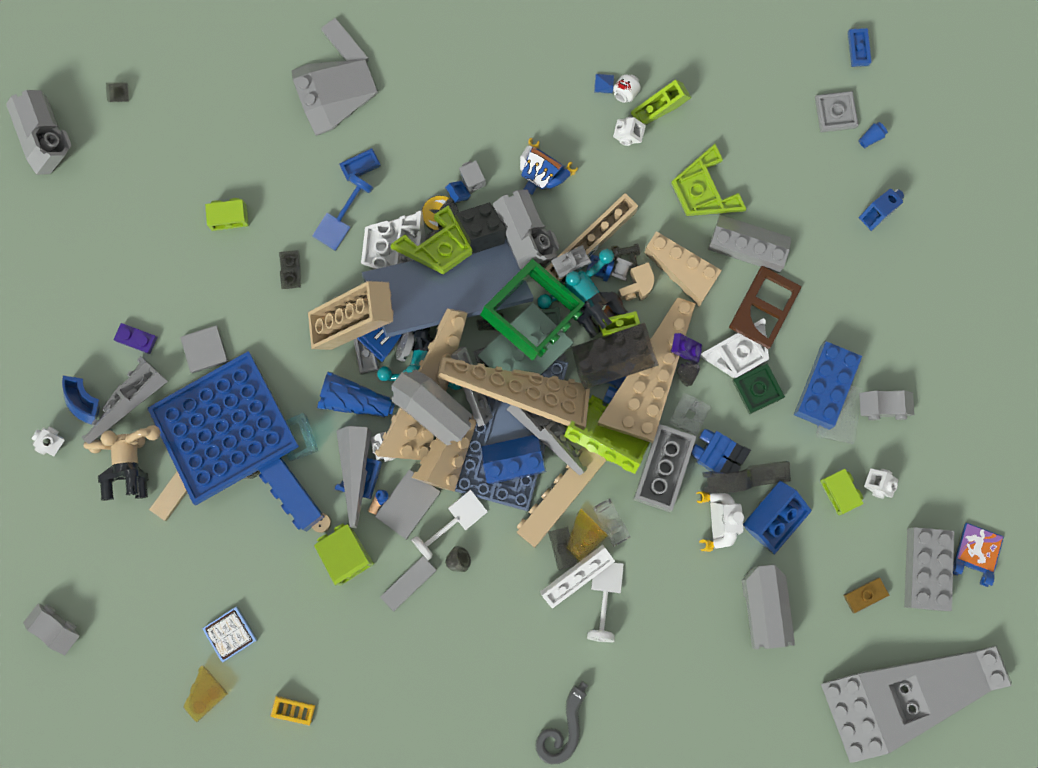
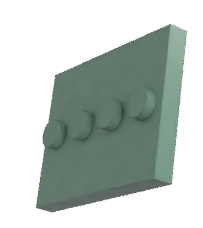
M534 303L530 304L511 323L515 329L536 347L557 327ZM561 331L558 334L560 338L554 345L549 344L547 352L541 358L537 356L532 361L500 333L478 357L489 368H496L497 366L502 367V370L513 371L515 369L542 375L574 342Z

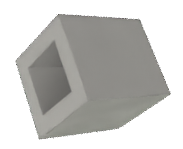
M468 161L459 168L460 175L469 193L486 186L485 178L477 161Z

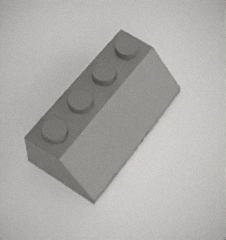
M719 215L708 250L760 267L764 266L780 273L785 266L790 250L791 237Z

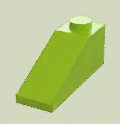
M675 79L632 110L631 114L644 125H647L677 109L691 99V96L684 84Z

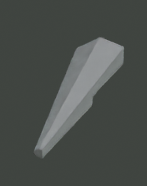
M513 405L506 409L579 476L587 470V467H583L578 458L579 453L577 449L574 450L569 439L564 437L567 430L563 424Z
M347 426L337 430L347 511L351 528H357L367 476L365 467L372 434L368 427Z

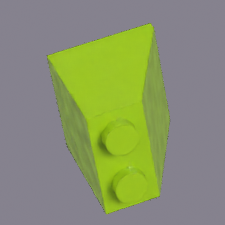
M344 523L335 527V532L329 536L325 534L317 539L318 543L314 545L334 585L338 586L345 584L374 565L353 528L349 524L344 525Z

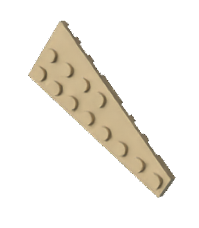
M681 298L676 299L600 417L599 426L653 443L679 360V356L671 352L674 333H681L686 336L696 303Z
M448 308L437 328L438 332L434 341L430 342L428 346L429 351L425 359L421 360L419 364L421 366L419 371L431 378L444 391H447L448 381L437 377L440 361L443 357L452 359L451 355L458 349L468 314L464 311ZM399 408L397 414L393 415L391 419L392 424L388 432L384 433L382 437L384 440L379 450L376 449L375 454L378 457L422 460L423 456L426 457L431 449L429 445L434 435L408 413Z
M444 357L440 361L438 378L569 426L571 421H574V426L582 430L586 428L591 384L589 382L578 383L575 382V379H569L568 381L560 380L557 376L548 378L539 375V373L515 369L507 371L497 366L496 368H489L480 363L478 365H471L462 360Z

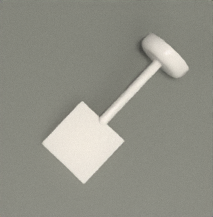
M471 490L448 507L455 518L425 543L418 536L411 539L428 561L433 556L428 546L454 524L459 522L464 530H467L487 513V510Z
M612 563L592 578L591 590L603 591L599 630L588 631L587 639L615 642L614 634L604 631L608 592L621 593L624 564Z

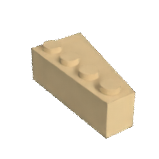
M657 231L645 250V254L673 282H676L683 289L682 291L687 296L689 295L699 307L722 271Z
M473 415L472 418H469L471 428L461 441L456 442L453 440L450 442L451 445L447 446L437 438L432 440L429 445L431 449L426 457L423 456L420 462L421 467L418 472H414L412 478L455 492L477 423Z

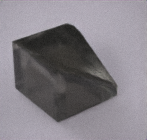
M106 82L107 101L129 102L128 84L126 82Z

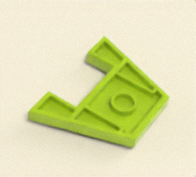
M716 144L710 147L671 182L686 216L746 211L739 193L721 199L707 168L723 161Z
M449 205L434 215V220L444 229L419 246L406 235H403L391 243V249L443 275L471 256L472 248Z

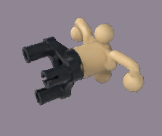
M150 425L131 434L119 435L108 430L102 433L101 440L96 438L90 444L87 442L83 444L85 449L95 454L101 452L102 449L111 450L112 466L98 476V483H100L101 501L114 500L113 482L115 480H125L127 496L132 494L135 495V499L148 498V473H145L138 466L137 448L145 445V437L152 441L159 438L161 431L157 426Z

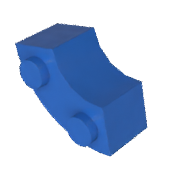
M63 375V395L68 409L78 419L92 425L94 419L97 420L99 399L91 397L85 391L82 378Z

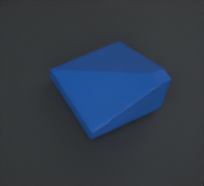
M596 74L594 92L613 93L614 75Z

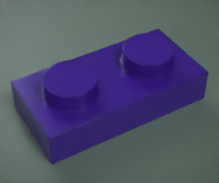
M120 323L113 340L151 354L158 337Z
M674 333L671 352L692 363H699L702 344L681 333Z

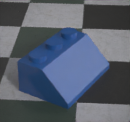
M535 435L481 446L487 484H495L547 472L540 439Z
M779 481L746 519L743 526L756 540L775 555L812 510L797 490Z

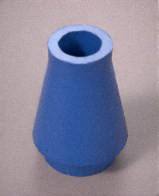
M881 122L873 123L858 141L863 148H867L885 138L888 131Z

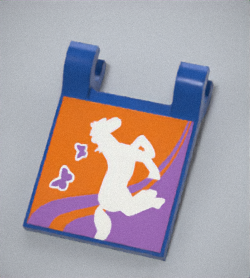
M965 523L953 562V575L958 576V574H962L964 566L983 572L980 585L985 587L993 586L994 572L1004 536Z

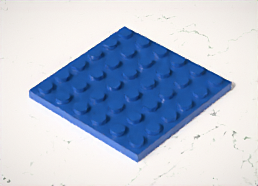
M249 351L147 408L155 425L161 431L160 436L195 506L299 447Z

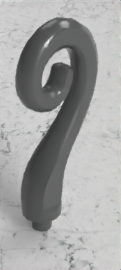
M581 681L578 687L574 685L567 697L566 716L569 737L564 749L557 754H552L545 748V741L548 737L555 739V748L559 749L563 745V735L557 729H545L537 737L536 752L545 763H563L573 755L577 748L580 733L578 712L580 705L587 696L584 691L588 687L583 681Z

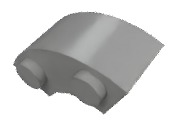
M903 390L859 393L861 416L868 417V420H880V417H895V420H906L907 416L914 415L913 392Z
M38 603L23 622L27 631L41 639L48 648L65 656L79 637L75 630L77 627L55 614L56 610L47 604L43 606Z

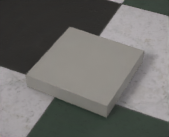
M853 91L815 96L820 132L855 129L858 127Z
M217 325L180 337L192 374L228 362Z

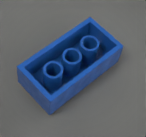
M827 341L822 344L793 415L828 430L835 427L862 356Z

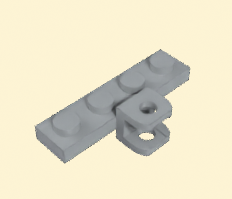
M466 346L457 349L451 355L452 359L462 360L473 365ZM463 387L466 399L471 406L473 417L478 426L486 425L493 416L485 395Z

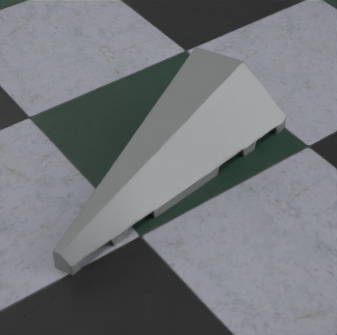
M141 356L137 360L139 364L136 369L128 372L129 378L122 385L118 386L102 408L104 411L103 415L99 420L94 419L92 422L94 427L86 435L82 436V439L88 444L168 382Z

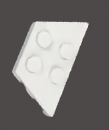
M763 318L754 323L760 333L767 337L765 331L766 320ZM739 333L700 355L701 358L734 379L769 360L766 347Z

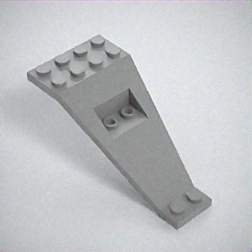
M995 645L977 651L860 672L824 682L821 686L849 761L853 763L891 753L990 691L1011 686L1012 682L998 647ZM903 685L908 687V692L902 690ZM909 706H915L916 711H911Z

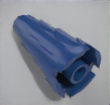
M328 371L320 394L321 400L318 401L317 408L345 413L369 414L385 418V416L388 417V414L392 415L395 403H392L388 396L376 393L367 387Z

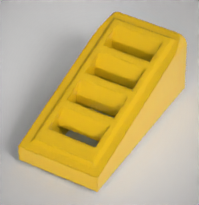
M275 696L270 716L310 726L315 705ZM280 702L284 703L281 714L278 713ZM288 704H291L292 706L290 714L288 716L286 715V711ZM296 706H300L297 718L293 717ZM304 707L308 708L305 720L301 719Z

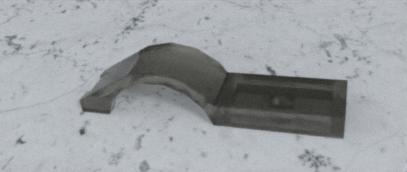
M788 461L752 465L739 472H702L703 477H707L708 487H703L704 492L710 493L740 492L754 486L775 484L779 481H791L790 462Z

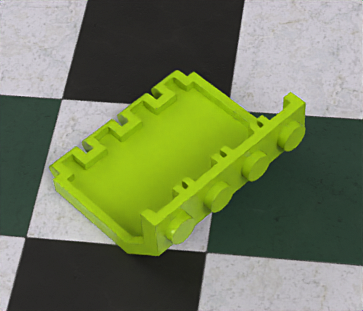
M592 395L588 402L586 428L582 430L574 426L575 422L571 421L564 437L573 443H578L585 447L588 451L595 452L604 457L607 461L621 466L624 470L635 474L650 442L599 426V419L609 404L606 407L603 406V400Z

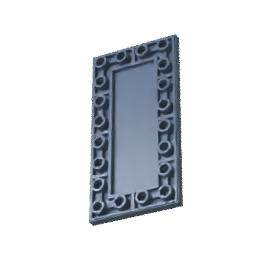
M505 239V244L472 254L444 275L413 260L362 272V278L364 283L367 281L389 282L393 322L382 326L387 338L439 325L447 308L468 313L467 318L480 315L484 306L520 271V268ZM526 280L496 310L532 302L534 297Z
M556 360L542 376L548 378L557 376L558 379L564 380L568 362ZM485 395L493 417L486 425L478 426L476 423L455 491L465 494L471 490L477 498L528 511L538 474L495 484H487L481 446L534 434L506 410L510 404ZM540 440L542 453L544 455L546 445Z

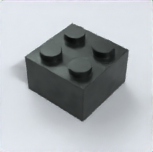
M490 202L455 213V218L472 248V254L505 244L506 228Z

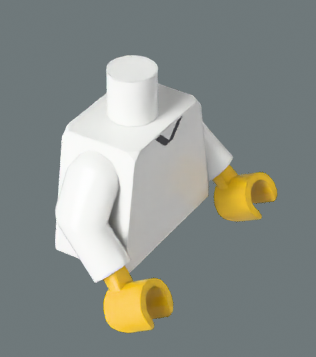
M708 491L697 492L696 494H701L703 497L702 500H696L697 503H706L711 500L712 534L714 540L713 542L705 539L700 540L699 543H706V547L700 550L711 552L714 547L718 549L732 546L737 536L743 533L744 516L741 504L735 503L728 493L710 494Z

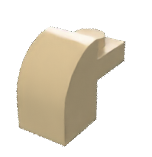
M649 262L630 270V276L634 284L619 289L618 296L621 300L626 299V301H630L636 298L637 294L641 301L648 297L654 285V274Z

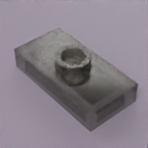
M568 527L549 531L548 534L557 569L561 570L575 566L577 560Z

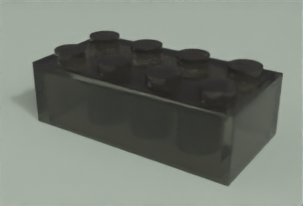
M645 323L572 347L578 376L585 389L659 365Z

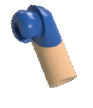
M378 490L368 512L375 515L378 513L380 506L388 500L389 496L386 490Z

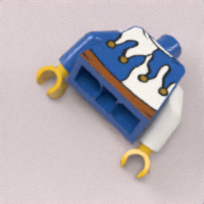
M533 138L529 139L528 146L520 156L521 176L528 180L523 190H528L531 195H533L537 187L552 189L562 184L570 175H575L578 167L575 170L570 169L573 162H569L566 167L539 150V141L533 145Z

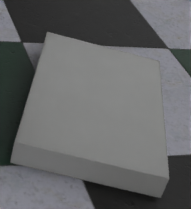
M410 469L375 515L377 519L406 540L441 493L432 485L412 478L414 472Z

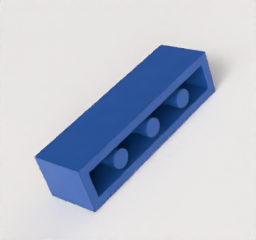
M281 457L259 469L261 472L259 477L265 484L269 483L272 487L270 492L276 499L280 498L283 503L281 505L282 509L286 514L293 516L294 520L292 522L298 530L302 529L307 532L324 518L320 509Z

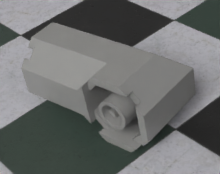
M41 90L22 91V96L17 97V94L12 95L6 105L26 160L36 175L51 174L72 146L68 134L63 129L59 130L46 95H43Z
M528 190L514 191V196L508 197V194L502 196L493 203V208L506 228L505 237L520 270L532 259L542 267L557 257L556 251L559 250L560 246L554 233L551 230L546 231L544 229L546 226L542 224Z
M412 370L413 372L410 373L402 372L392 384V391L394 392L392 402L447 446L451 445L450 442L453 440L456 442L461 441L471 428L469 418H472V414L425 374L418 370Z
M776 565L752 567L742 579L752 649H760V647H764V649L795 645L786 575Z

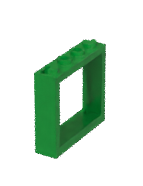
M532 259L484 306L480 315L534 361L537 356L541 358L547 352L549 344L554 345L560 338L558 334L561 331L565 333L572 325L570 322L573 319L576 321L582 315L581 309L585 303ZM529 277L533 278L571 311L537 347L495 311Z

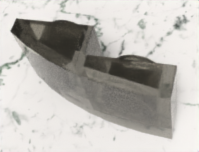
M299 250L279 252L281 288H301Z

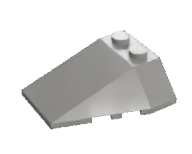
M366 60L311 63L291 70L293 82L303 109L316 136L336 128L339 122L344 118L347 119L354 110L362 107L378 94Z

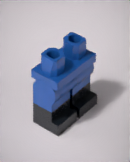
M704 429L699 439L707 444L704 449L695 444L691 455L697 459L696 462L727 483L733 482L741 468L740 466L743 465L751 450L732 441L718 431L712 432Z

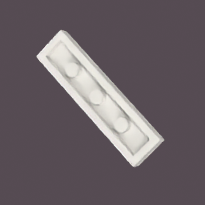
M602 544L541 590L540 594L553 609L614 563L615 560Z

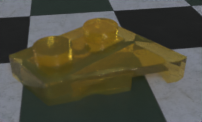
M580 509L566 548L581 562L608 535L583 509Z
M204 665L199 668L195 683H193L190 695L183 707L195 722H199L228 695Z

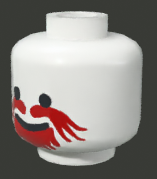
M627 74L622 75L613 87L615 98L623 103L634 100L641 89L638 78Z

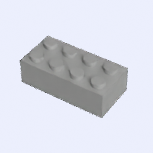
M661 424L658 425L633 500L667 512L673 511L696 436Z
M917 527L907 529L905 608L952 611L954 531Z

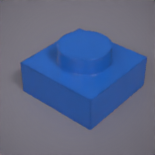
M462 181L449 183L445 187L455 203L468 200L471 197Z

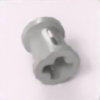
M617 257L616 260L618 262L611 275L626 281L627 272L633 263Z

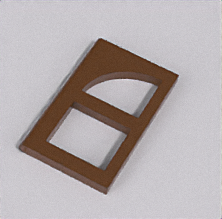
M761 266L729 328L770 349L802 286ZM765 278L792 292L783 311L756 297ZM751 305L778 319L769 338L760 333L751 319Z

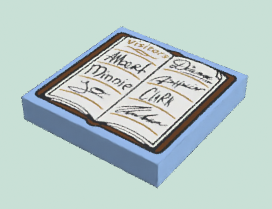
M238 607L233 608L202 628L221 662H225L257 641Z

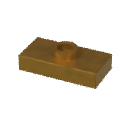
M876 578L843 596L852 613H856L890 595L881 578Z

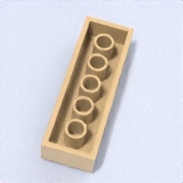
M367 281L309 311L311 348L332 350L393 322L389 282Z

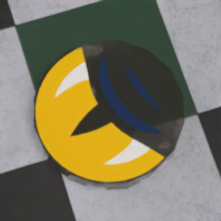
M437 195L425 202L422 207L424 224L428 229L434 232L444 229L434 220V215L449 205L454 217L455 213L459 212L456 203L451 198Z

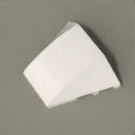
M422 211L406 217L404 215L399 219L389 222L384 221L366 226L361 264L378 269L413 261V259L391 249V243L403 235H406L417 246L425 242Z

